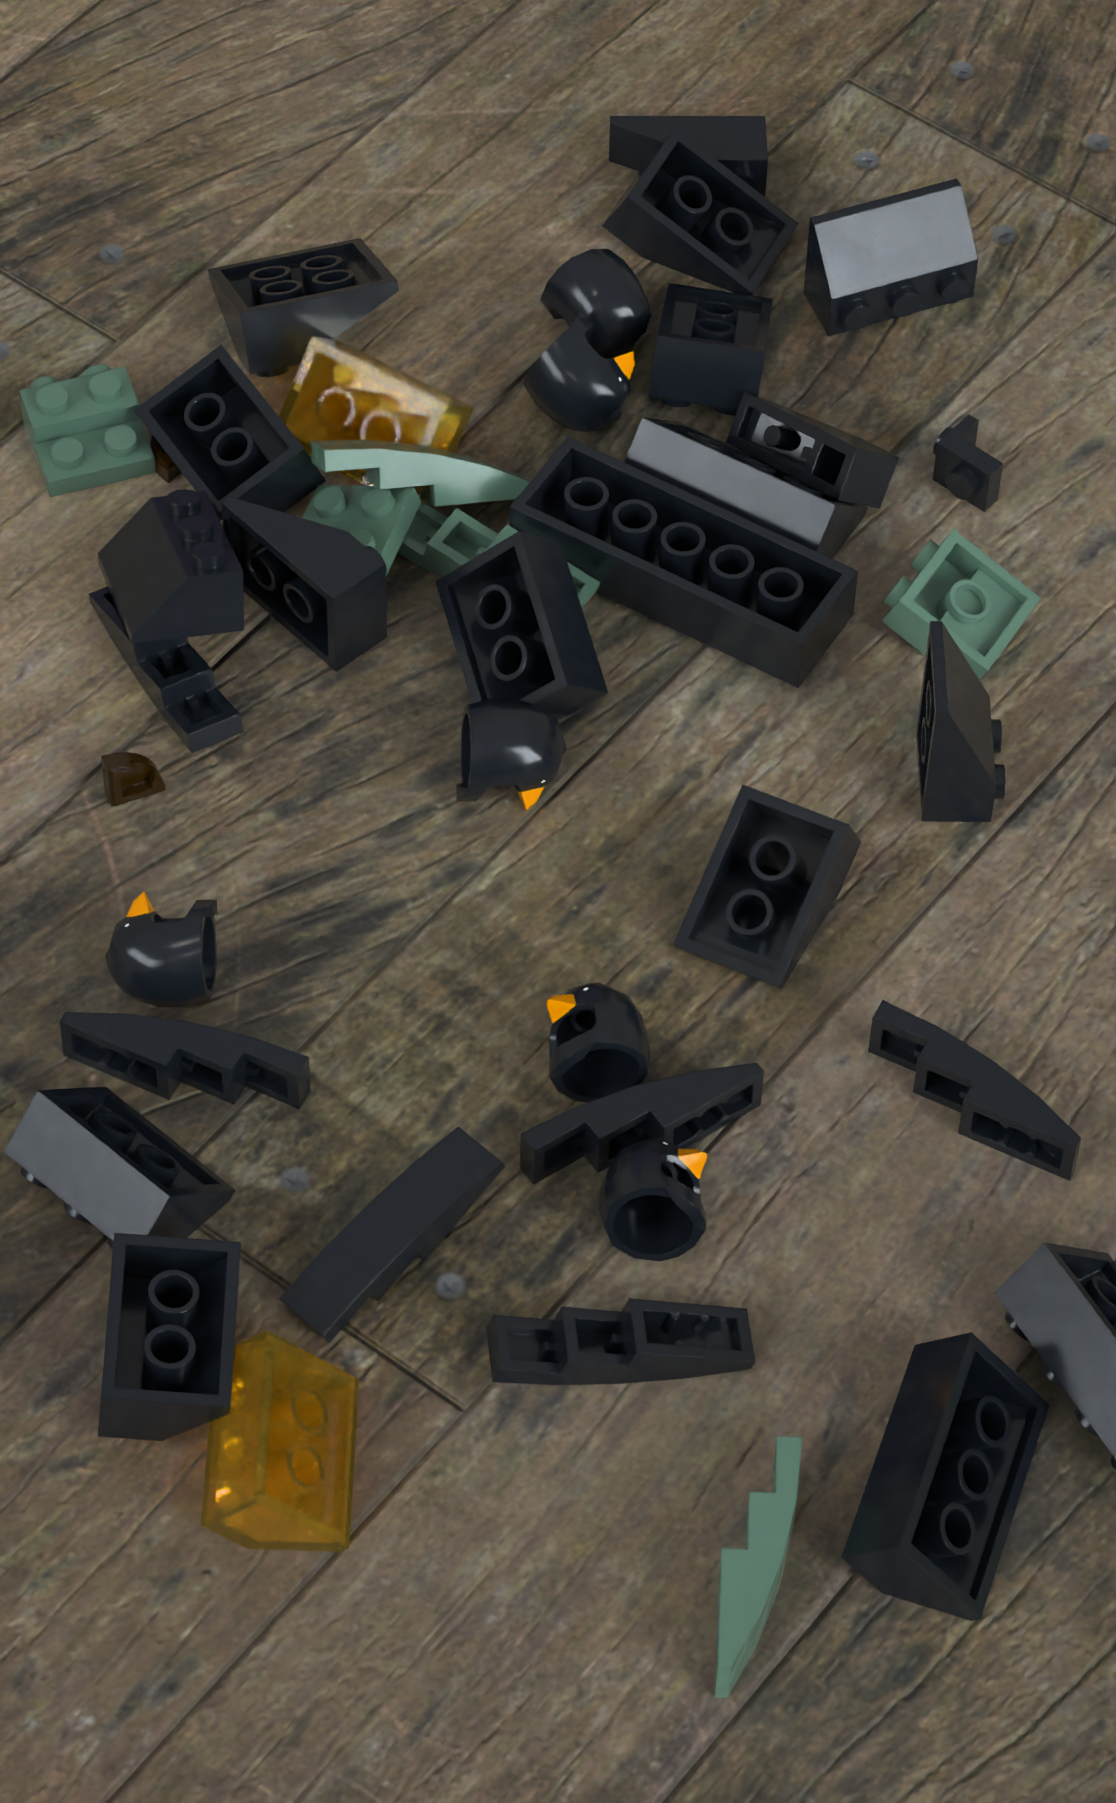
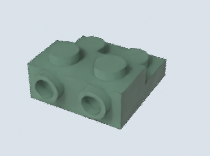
M97 364L87 368L80 377L58 381L54 377L44 376L33 381L28 389L19 390L22 420L50 497L156 473L154 454L142 422L134 411L139 407V403L125 366L111 369L107 365Z
M953 529L939 546L930 539L910 564L918 572L916 576L910 581L903 575L882 601L891 608L882 622L926 656L930 621H942L980 680L989 671L1041 598Z

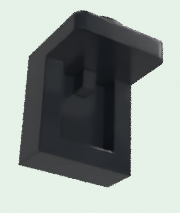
M969 414L954 428L947 427L937 438L933 447V454L936 456L933 480L950 490L957 498L966 500L985 512L998 500L1003 463L976 447L979 420Z

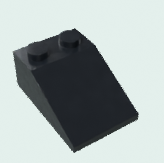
M674 128L648 157L602 227L647 260L733 293L753 295L799 223Z
M668 283L657 335L649 397L660 398L663 404L672 407H688L692 403L713 406V409L721 414L735 416L744 392L759 395L773 299Z
M229 497L222 502L223 529L243 569V591L334 671H339L387 638V567L376 549L371 546L365 547L349 532L233 497Z
M930 621L916 727L922 821L991 822L994 799H1004L1005 766L1004 764H995L994 754H1000L1001 720L991 719L990 697L943 622Z
M742 784L673 946L782 989L837 899L861 844L860 839L849 824Z

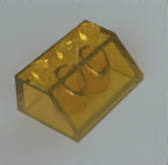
M312 336L281 408L279 417L310 457L311 441L375 440L414 444L454 453L474 407L339 340ZM366 469L339 471L367 486H375L366 480ZM414 486L417 494H419L420 486Z
M268 1330L234 1347L230 1414L209 1422L201 1526L247 1549L342 1552L348 1549L350 1543L359 1379Z

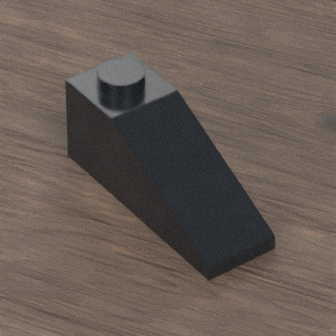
M610 116L609 161L640 171L648 157L669 133L676 128L765 197L768 167L765 116Z
M748 392L743 394L725 442L838 501L879 509L899 459L898 456L862 438Z

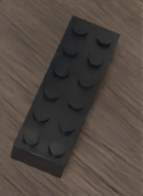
M570 437L564 440L510 506L509 526L517 531L560 540L567 562L600 582L596 593L797 688L800 687L854 614L857 570Z

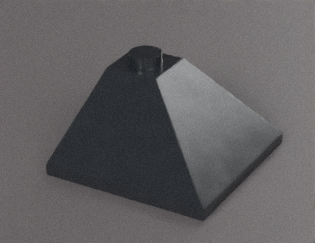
M361 238L208 269L209 280L238 358L250 375L256 373L260 377L282 375L288 371L289 366L303 364L399 291L396 278Z

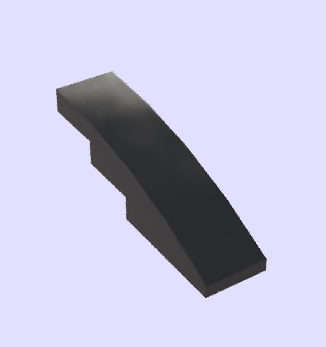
M108 586L89 593L90 603L116 648L141 687L191 753L243 732L240 713L216 688L212 668L189 644L188 638L132 644Z
M882 1000L872 1017L868 1052L915 1071L913 1093L961 1113L958 1134L1061 1178L1071 1180L1075 1172L1081 1137L1037 1094L992 1059L950 1033Z
M65 1012L59 1021L64 1056L167 1100H170L180 1083H184L234 1105L245 1087L300 1109L311 1092L308 1056L251 1036L193 1022L134 1014Z
M758 1063L692 1071L635 1085L576 1106L521 1133L520 1168L534 1185L582 1157H585L597 1173L611 1166L619 1151L645 1139H660L673 1143L680 1149H685L759 1107L762 1098L764 1070Z
M457 1127L417 1159L377 1195L318 1254L279 1300L328 1342H331L370 1296L377 1301L380 1300L417 1255L421 1256L424 1260L429 1257L504 1169V1163L460 1127Z
M629 1298L621 1312L561 1307L554 1320L493 1315L486 1327L492 1382L541 1385L626 1384L686 1379L751 1369L755 1364L747 1308Z

